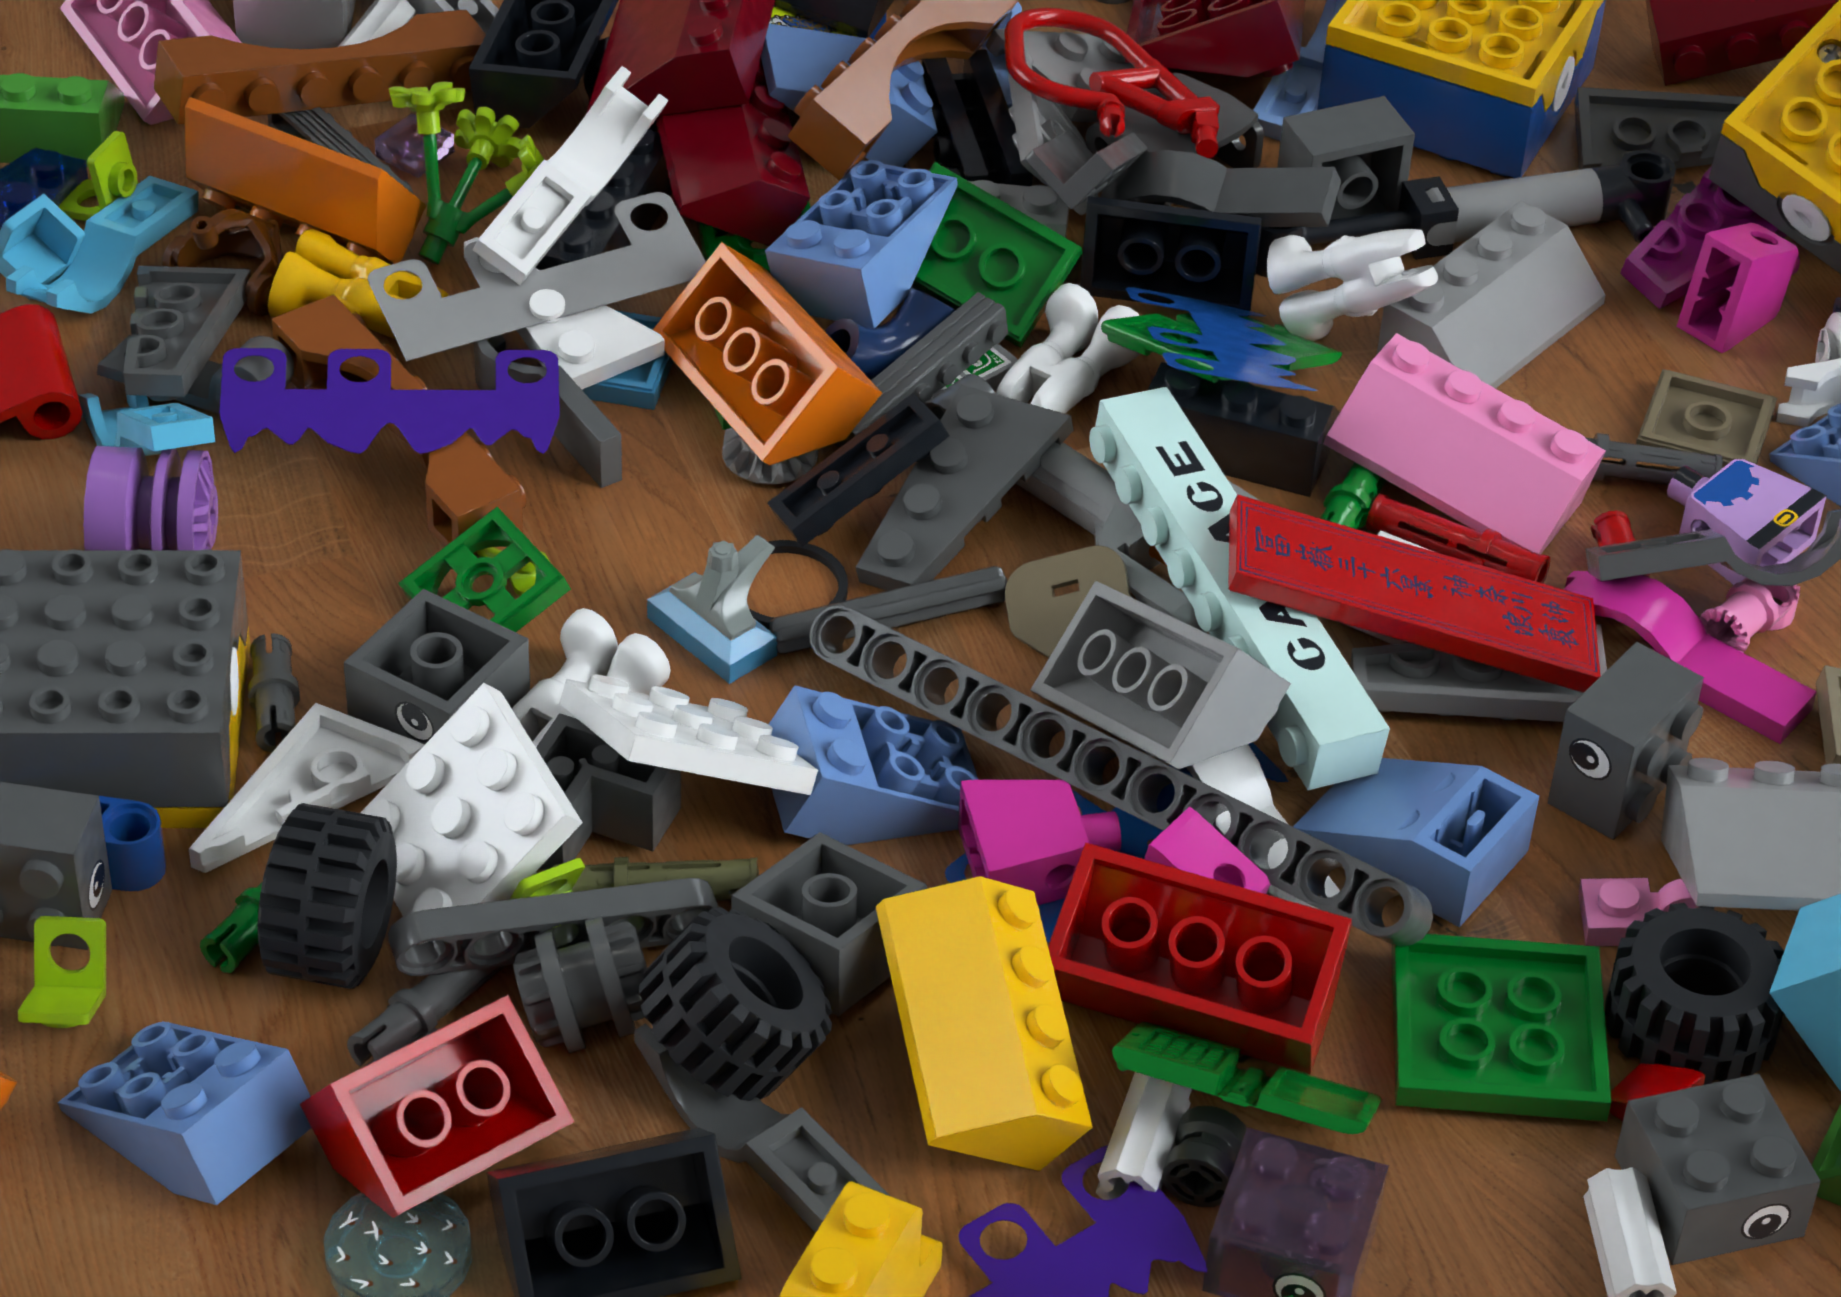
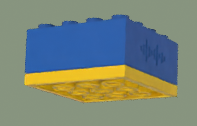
M1347 0L1327 28L1317 110L1385 96L1415 133L1414 147L1436 153L1448 160H1458L1487 169L1495 175L1512 178L1522 177L1575 97L1577 88L1583 85L1594 68L1606 0Z

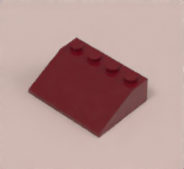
M620 0L587 112L621 66L631 72L628 80L622 87L647 106L653 102L658 94H661L668 100L659 115L749 104L775 0Z
M1134 0L1127 34L1166 68L1240 77H1250L1262 73L1263 77H1272L1288 71L1293 67V62L1300 59L1306 0Z

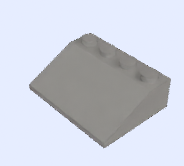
M1694 758L1689 760L1688 766L1668 765L1661 841L1695 905L1799 911L1801 907L1841 894V764H1825L1821 766L1820 772L1795 771L1794 766L1779 761H1760L1755 763L1754 769L1729 768L1726 762L1712 758Z

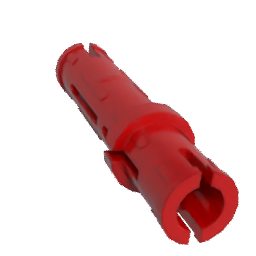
M1379 494L1375 498L1368 513L1366 528L1371 532L1379 533L1381 530L1431 551L1543 584L1548 575L1551 562L1550 556L1540 555L1503 541L1501 533L1489 528L1482 533L1444 519L1436 514L1395 501L1384 494Z

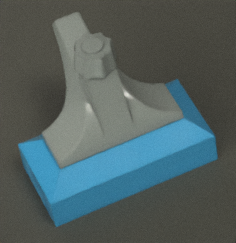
M756 535L738 553L733 543L726 541L713 543L708 551L704 574L700 575L694 572L648 598L647 618L727 683L734 682L777 656V636L753 618L747 602L749 588L775 547L759 535Z

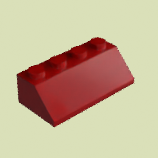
M1085 842L1048 949L1061 1001L1135 1023L1149 1022L1241 1049L1240 1054L1311 1074L1331 1014L1352 926V919Z

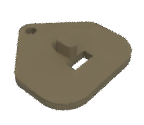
M1097 545L1021 565L1011 574L1005 588V600L1011 632L1018 640L1049 658L1095 581L1131 597L1128 573L1124 561L1113 549ZM1079 583L1080 591L1055 597L1054 589Z

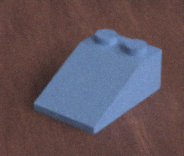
M769 24L761 53L769 95L785 103V106L794 111L800 100L814 85L824 90L821 85L829 73L842 60L847 63L854 51L866 38ZM919 61L901 66L892 72L889 94L892 121L865 157L868 160H877L886 165L903 167L938 132L932 112L933 102L927 93L923 78L925 71Z

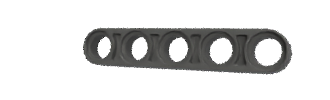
M685 878L421 910L410 913L396 921L388 932V940L397 968L402 973L410 976H424L511 965L515 962V957L518 953L536 948L535 935L552 931L558 949L587 941L589 936L585 920L601 915L606 926L624 921L635 926L641 948L669 945L697 915L703 911L708 912L711 908H719L712 887L707 881L700 878Z

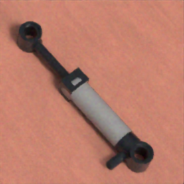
M1636 150L1627 153L1622 157L1620 164L1459 186L1446 187L1440 176L1403 181L1398 211L1330 220L1328 227H1262L1256 274L1268 277L1267 257L1269 247L1275 239L1289 235L1304 237L1309 245L1334 242L1344 235L1360 237L1396 229H1420L1423 231L1426 244L1411 252L1414 259L1446 256L1453 251L1454 243L1469 240L1520 201L1541 209L1545 214L1563 222L1568 227L1619 220L1625 223L1635 241L1641 243L1654 229L1653 226H1656L1661 220L1666 218L1676 167L1669 157L1659 152Z

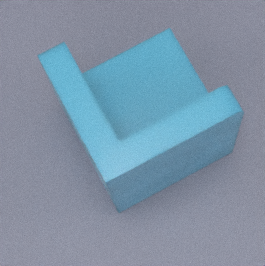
M43 193L2 225L0 230V273L7 278L25 265L34 268L37 279L42 285H50L61 277L68 266L74 261L85 233L82 228Z

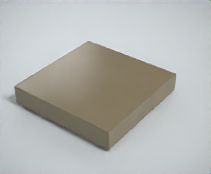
M1662 369L1636 444L1707 455L1718 454L1723 458L1722 468L1734 459H1745L1757 465L1774 414L1777 398Z

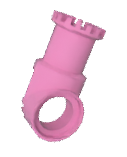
M1746 577L1742 582L1734 584L1729 589L1726 601L1723 604L1705 610L1699 618L1708 635L1744 653L1750 644V638L1755 633L1779 630L1791 624L1800 596V586H1797V584L1793 586L1761 585ZM1773 597L1781 600L1783 602L1782 605H1778V603L1774 601Z

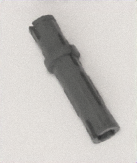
M1596 433L1594 438L1585 437L1588 441L1606 450L1603 457L1622 459L1621 461L1602 459L1592 479L1593 481L1602 482L1604 476L1669 485L1671 479L1678 471V469L1636 464V462L1675 467L1687 465L1708 478L1722 469L1723 458L1718 454L1707 455L1664 447L1610 441L1609 434Z
M506 965L428 975L412 989L403 988L397 991L388 999L390 1005L387 1006L383 1013L359 1032L349 1037L347 1046L351 1057L361 1067L365 1061L373 1056L374 1059L367 1064L369 1065L437 1030L435 1026L438 1025L437 1022Z

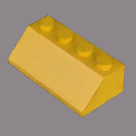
M979 876L883 899L875 907L928 1145L1041 1171L1092 1129L1093 1126L1034 891Z

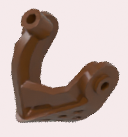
M227 209L215 214L212 218L207 216L195 218L192 220L190 231L186 236H177L169 243L163 255L162 266L197 267L207 260L226 255L252 257L263 261L249 278L245 287V295L248 298L247 305L251 313L258 316L269 314L268 300L270 289L280 262L283 259L277 220H263L238 209Z

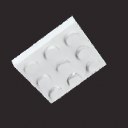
M592 675L590 683L570 679L565 681L559 704L628 761L811 795L818 769L797 754L799 747L796 744L772 736V726L762 721L748 718V709L738 703L711 698L708 707L689 703V696L672 689L657 686L651 688L650 695L629 691L630 685L626 682L603 675Z
M485 683L469 697L361 811L362 814L384 817L391 824L397 853L394 901L403 917L421 910L509 900L518 883L524 878L532 876L583 823L501 691Z

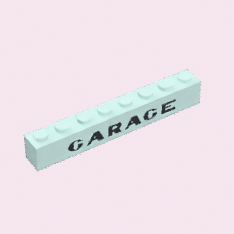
M1162 387L1100 400L1096 425L1090 430L1089 435L1093 457L1098 463H1103L1115 482L1120 500L1124 504H1129L1139 520L1146 542L1150 546L1156 547L1167 565L1169 577L1176 588L1182 589L1194 608L1195 617L1200 628L1205 632H1209L1210 635L1239 648L1291 683L1279 703L1276 714L1267 723L1268 728L1278 742L1283 761L1287 766L1295 769L1307 790L1378 774L1390 728L1317 616L1228 590L1230 509L1237 494L1169 389Z

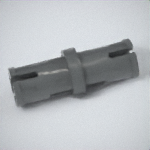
M271 633V653H267L265 634L254 639L250 645L254 677L248 684L249 703L256 710L255 741L261 749L271 753L276 749L275 734L281 732V739L283 741L296 726L294 708L300 701L298 681L292 675V645L285 636Z

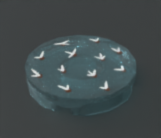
M363 1193L351 1197L332 1215L323 1237L326 1269L331 1276L332 1285L341 1297H449L464 1282L472 1262L469 1221L457 1203L442 1193L394 1218Z

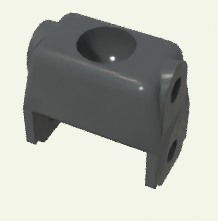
M1172 73L1198 98L1210 96L1220 105L1218 113L1219 129L1216 137L1218 152L1214 157H1219L1232 168L1259 167L1264 131L1258 122V114L1224 91L1187 75ZM1156 88L1143 89L1166 99ZM1124 106L1125 130L1122 135L1114 138V136L1105 137L1100 131L1098 116L1096 123L1087 129L1085 135L1086 146L1094 155L1132 132L1148 148L1144 153L1175 150L1197 154L1196 144L1191 141V133L1180 134L1160 125L1157 120ZM1239 136H1244L1246 146L1241 143ZM1146 202L1148 204L1171 206L1172 204L1168 202Z

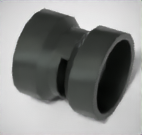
M1196 1106L1188 1109L1180 1119L1175 1137L1176 1146L1169 1152L1163 1168L1162 1180L1166 1189L1177 1199L1193 1206L1216 1207L1224 1204L1231 1197L1237 1176L1235 1167L1243 1160L1248 1145L1249 1133L1246 1125L1236 1115L1222 1108Z

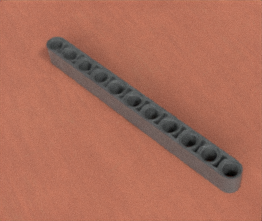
M840 605L828 607L820 612L812 623L810 644L815 654L821 659L1163 831L1189 806L1212 826L1218 815L1229 811L1231 823L1224 837L1267 875L1272 886L1320 910L1351 918L1352 926L1376 938L1401 947L1409 946L1423 939L1430 930L1433 920L1432 905L1424 893L1321 840L851 608ZM855 628L854 642L849 649L843 652L844 639ZM906 653L907 662L901 674L894 678L893 669L895 663L900 656ZM958 678L959 688L957 694L950 702L945 704L944 695L946 688L952 681ZM1011 704L1012 713L1010 720L1005 727L997 730L996 721L998 714L1005 706ZM1064 730L1065 742L1063 748L1058 754L1050 757L1049 746L1055 734ZM1118 757L1120 765L1118 774L1111 782L1104 785L1102 776L1104 767L1111 759ZM1173 783L1175 790L1173 802L1167 809L1159 812L1157 810L1158 795L1164 787ZM1285 838L1288 846L1286 858L1279 866L1270 869L1268 865L1269 850L1275 842ZM1337 867H1343L1346 876L1344 887L1335 896L1327 898L1324 888L1327 876ZM1401 895L1404 900L1403 915L1397 923L1390 927H1385L1382 920L1383 908L1388 900Z

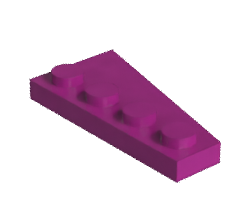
M1712 166L1705 172L1700 183L1690 194L1686 193L1681 198L1665 221L1661 220L1631 252L1621 269L1620 274L1658 309L1687 294L1707 233L1752 222L1763 226L1782 238L1787 236L1709 179Z

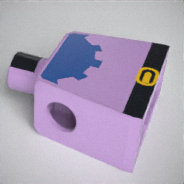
M1745 459L1732 460L1710 478L1685 465L1675 473L1667 489L1668 497L1685 506L1679 534L1711 529L1725 536L1735 555L1743 561L1762 567L1787 563L1815 541L1826 500V495ZM1720 563L1708 564L1733 585L1742 582L1746 578Z

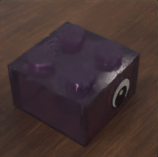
M1247 1127L1210 1234L1205 1267L1208 1273L1205 1272L1202 1291L1222 1297H1286L1291 1295L1293 1297H1355L1379 1221L1389 1165Z

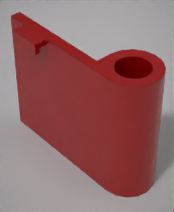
M37 304L17 306L0 313V423L17 416L24 429L30 435L40 439H56L72 432L80 423L82 417L81 405L56 318L48 308Z

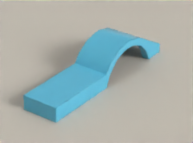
M148 176L136 185L135 191L131 196L117 198L86 220L85 237L74 261L68 266L61 277L50 285H42L37 279L34 268L23 265L6 278V291L46 303L56 308L89 314L106 308L122 290L133 270L136 257L198 212L199 191Z
M91 393L78 395L82 414L97 446L137 447L143 449L145 456L161 454L162 450L215 442L213 417L182 404L170 403L149 407L147 396L126 395L129 407L102 411L98 396Z

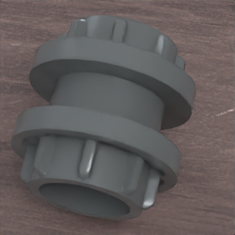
M602 915L585 920L589 940L558 949L552 931L534 936L536 948L516 955L513 968L536 1043H539L544 1048L565 1043L569 1054L586 1049L582 1029L610 1020L614 1021L619 1038L635 1033L634 1021L645 1018L641 1008L644 1000L639 995V984L644 980L642 975L647 969V965L635 926H632L627 921L606 926Z

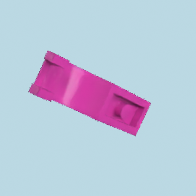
M1573 571L1567 577L1563 590L1593 598L1596 616L1613 618L1627 625L1642 636L1657 653L1703 676L1704 679L1699 696L1700 702L1779 744L1813 710L1817 694L1815 690L1708 635L1702 621L1687 602L1660 581L1643 575L1600 581L1589 574L1588 571Z

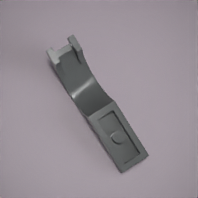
M1161 150L1142 154L1109 187L1102 190L1100 198L1140 203L1168 202L1196 210L1262 218V227H1328L1341 179L1335 167L1226 168L1215 160L1192 152Z
M502 335L474 342L475 380L480 390H496L495 359L500 352L506 349V340ZM513 361L508 366L507 371L509 376L518 382L533 383L541 380L546 375L547 369L546 367L519 364ZM559 365L560 417L554 435L600 488L621 481V433Z
M1841 509L1827 511L1823 529L1807 551L1787 563L1763 567L1746 563L1735 555L1725 536L1709 529L1586 548L1588 573L1600 581L1720 563L1761 585L1793 586L1820 576L1841 559Z
M646 1023L635 1029L634 1042L678 1114L690 1129L701 1128L714 1133L720 1157L736 1163L746 1161L815 1233L848 1182L853 1181L889 1195L802 1107L792 1114H781L764 1104L757 1097L747 1101L740 1100L733 1094L729 1097L720 1094L710 1085L702 1084L694 1079L690 1072L683 1066L678 1065L668 1055L669 1052L664 1045L658 1042L651 1028Z

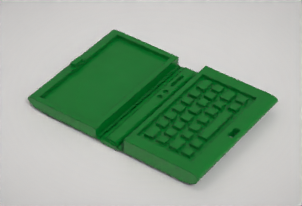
M1155 313L1105 320L1101 324V330L1107 335L1109 342L1145 356H1149L1152 352L1159 355L1169 352L1218 361L1211 351L1160 342L1152 338L1148 331V327L1153 326L1202 335L1190 313L1178 314L1176 321ZM1239 316L1264 326L1248 328L1268 334L1287 344L1283 346L1250 345L1296 359V362L1288 365L1270 366L1292 371L1333 364L1342 356L1340 351L1290 333L1283 325L1275 324V326L1248 316ZM1160 333L1161 336L1173 341L1188 344L1198 343L1195 339L1184 335ZM1175 360L1181 365L1194 369H1214L1208 364L1195 360ZM1185 371L1213 383H1216L1219 379L1224 381L1234 380Z
M1149 1022L1138 1023L1112 1049L1113 1058L1120 1071L1131 1070L1221 1097L1223 1101L1243 1107L1252 1106L1346 1134L1364 1132L1382 1101V1098L1376 1094L1282 1066L1278 1068L1272 1077L1266 1076L1264 1070L1252 1066L1247 1069H1239L1236 1066L1241 1049Z

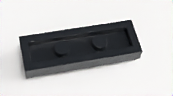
M912 393L768 501L767 504L778 520L803 547L816 536L827 532L836 521L864 500L879 493L884 485L913 463L927 457L933 448L950 435L937 416Z

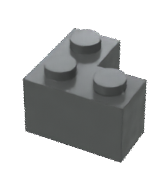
M559 713L536 747L583 822L545 861L540 869L547 870L553 868L554 864H563L575 859L592 832L653 852L681 809V771L626 760L576 718Z

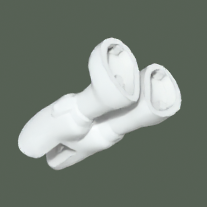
M1396 229L1360 237L1344 235L1332 242L1324 250L1312 251L1304 237L1289 235L1275 239L1269 247L1267 257V276L1269 286L1274 294L1279 295L1298 290L1311 283L1331 277L1343 280V283L1337 288L1324 291L1305 290L1285 298L1279 307L1280 318L1284 326L1292 334L1311 341L1320 340L1330 332L1333 326V319L1341 315L1350 317L1372 316L1379 308L1416 295L1434 285L1438 280V276L1433 265L1404 270L1400 258L1401 255L1419 249L1426 244L1423 231L1420 229Z
M1066 283L1061 285L1049 297L1045 313L1050 328L1049 336L1043 343L1031 346L1021 355L1002 379L996 394L1025 403L1034 396L1031 402L1032 405L1064 414L1067 413L1084 397L1094 392L1101 376L1111 369L1126 365L1140 355V353L1109 342L1107 335L1101 330L1102 322L1110 319L1140 315L1129 307L1116 305L1109 308L1098 323L1096 302L1090 293L1077 284ZM1087 347L1080 357L1072 358L1075 353Z
M582 608L576 610L566 620L561 629L560 641L567 658L564 665L553 677L539 681L513 706L512 710L535 747H537L559 713L576 718L559 704L566 679L590 683L592 675H603L626 682L630 685L629 691L650 695L652 687H662L669 679L671 672L670 664L664 651L658 644L645 635L631 634L618 645L614 631L607 621L593 610Z

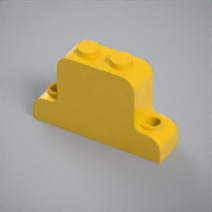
M850 1181L842 1189L794 1267L779 1297H924L941 1267L942 1242L921 1234L922 1208Z

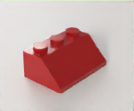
M508 995L329 1084L300 1103L332 1168L392 1218L575 1122Z

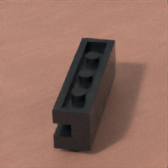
M980 49L969 59H964L963 73L952 74L946 57L922 59L921 65L925 71L923 78L927 93L933 102L932 112L938 131L932 137L934 138V162L967 181L988 180L997 184L1032 186L1033 174L1020 162L1019 151L1012 139V135L1016 133V127L1009 114L1007 102L987 50Z

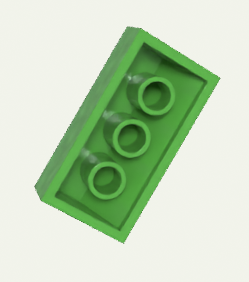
M24 73L0 75V163L88 167V157L117 130L125 104L124 93L109 80H91L80 76L67 78L35 77Z

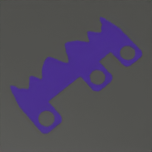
M234 348L228 350L223 355L219 415L229 446L234 453L243 448L248 437L255 436L263 429H269L286 444L293 445L301 438L307 428H311L328 444L348 452L360 454L368 448L386 424L392 423L399 428L413 450L419 454L432 452L452 444L468 429H473L485 445H492L509 431L516 430L524 437L531 438L535 449L544 454L549 448L560 417L558 357L548 350H505L500 352L495 359L496 390H391V356L388 352L381 349H337L331 352L328 356L327 389H285L287 358L285 353L279 349ZM261 356L272 362L274 371L265 380L251 382L239 378L235 374L234 367L242 358ZM358 356L370 358L379 366L377 376L365 382L349 381L341 375L339 369L345 360ZM528 357L541 361L546 366L547 372L537 382L522 383L509 376L508 366L516 359Z
M1108 1145L1071 1164L1062 1173V1183L1095 1221V1224L1055 1246L1024 1208L1014 1203H1006L968 1223L959 1232L961 1246L992 1282L969 1297H1109V1285L1111 1283L1130 1292L1144 1295L1148 1292L1151 1262L1153 1260L1159 1259L1166 1262L1180 1261L1194 1271L1208 1273L1207 1263L1184 1216L1159 1188H1157L1156 1192L1147 1191L1136 1181L1129 1182L1128 1189L1121 1196L1110 1200L1095 1198L1085 1190L1082 1181L1084 1173L1092 1165L1103 1161ZM1011 1221L1023 1228L1027 1235V1244L1025 1249L1013 1258L996 1259L987 1255L981 1248L980 1236L982 1231L994 1222Z

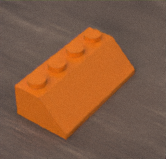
M189 97L185 105L186 178L204 190L201 197L203 201L221 210L234 209L238 205L250 210L249 214L263 220L275 219L278 222L279 231L283 223L298 228L295 234L297 237H300L305 230L309 229L326 233L336 243L359 256L376 257L391 265L402 261L427 205L382 168Z
M723 242L720 243L653 328L654 331L661 334L665 339L664 351L759 459L768 465H773L845 440L882 394L874 383L766 268Z

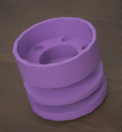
M95 447L88 468L84 498L83 527L85 550H211L217 534L218 495L214 485L212 460L208 451L188 450L181 469V461L177 449L162 450L155 467L154 476H149L148 464L142 448Z

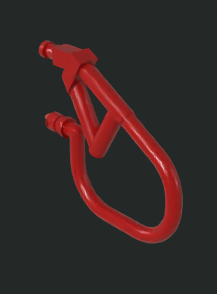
M1061 8L1025 10L1016 14L1008 21L1004 32L1006 67L1012 78L1029 92L1057 104L1097 111L1100 131L1105 137L1114 136V138H1117L1123 134L1125 130L1124 106L1157 120L1160 125L1180 134L1191 133V141L1196 144L1195 147L1198 155L1212 158L1217 154L1218 142L1216 137L1219 129L1218 113L1220 105L1210 96L1198 98L1157 59H1154L1116 25L1087 13ZM1037 27H1057L1083 32L1110 44L1135 68L1093 72L1089 77L1090 90L1063 85L1037 74L1027 65L1024 52V32ZM1156 88L1166 99L1143 89Z

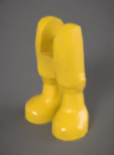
M314 229L305 230L297 241L295 253L287 252L280 262L269 293L268 312L274 318L334 294L351 313L356 312L362 317L368 329L395 339L368 283L370 272L391 264L376 257L359 256L336 243L326 233ZM406 271L392 273L384 281V290L389 296L396 299L413 298L422 289L421 279ZM437 287L442 298L449 296L447 292Z

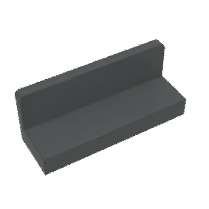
M1069 130L1034 148L1025 159L1070 209H1073L1088 200V196L1093 197L1109 187L1148 148L1132 132L1094 155Z

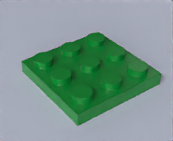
M1426 934L1423 939L1409 946L1401 947L1392 944L1395 1106L1607 1122L1611 1107L1600 947Z

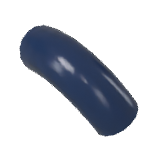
M911 288L896 314L884 325L872 329L864 327L852 319L843 318L833 322L826 328L825 332L859 369L872 380L956 310L921 291Z

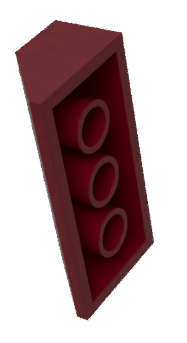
M1646 0L1652 49L1665 86L1785 58L1839 0Z
M761 57L749 104L659 115L656 118L675 206L681 216L770 246L790 225L796 222L811 197L797 144L787 137L792 130L787 106H785V103L769 95Z

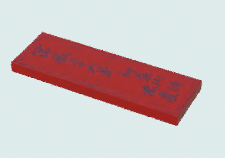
M1237 494L1230 509L1228 590L1582 693L1601 677L1593 598Z

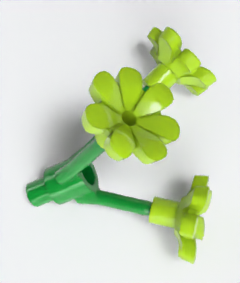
M437 82L432 85L430 90H428V87H412L408 89L400 86L390 87L388 89L393 107L409 108L411 111L416 112L418 134H423L428 193L426 216L429 219L423 230L427 237L418 255L438 265L447 246L454 247L460 234L466 233L479 220L510 201L542 163L544 158L528 134L523 139L512 136L519 127L518 121L513 116L505 115L496 122L495 112L488 107H479L476 116L470 110L463 109L458 114L456 124L459 129L455 132L454 142L460 148L470 149L466 157L468 166L450 202L446 203L441 200L436 142V134L441 132L439 110H443L448 104L464 101L465 88H452L453 82ZM515 158H520L523 171L505 182L507 188L501 190L468 213L461 210L479 170L485 169L489 161L500 168L509 166Z

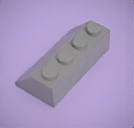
M1520 201L1436 263L1433 267L1437 272L1438 280L1434 285L1416 295L1384 306L1377 354L1397 333L1410 341L1420 343L1429 352L1454 366L1475 374L1481 381L1496 389L1604 304L1606 295L1568 225L1545 214L1541 209Z
M1095 581L1030 690L1038 696L1179 770L1257 741L1267 723L1276 714L1279 703L1291 683L1239 648Z

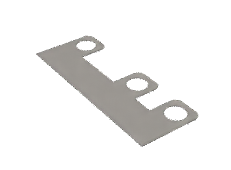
M654 192L621 201L615 207V215L631 243L630 246L540 271L535 267L521 285L504 273L486 270L480 263V255L473 251L477 241L465 247L464 257L480 286L479 288L442 298L426 264L415 259L373 270L368 275V283L406 361H410L551 321L539 319L530 311V298L539 290H555L564 297L565 310L558 317L562 318L689 282L706 261L671 197L662 192ZM641 204H656L665 209L668 214V221L658 230H642L632 223L630 219L632 210ZM408 271L416 274L421 279L422 289L413 298L396 299L386 293L384 281L392 273Z

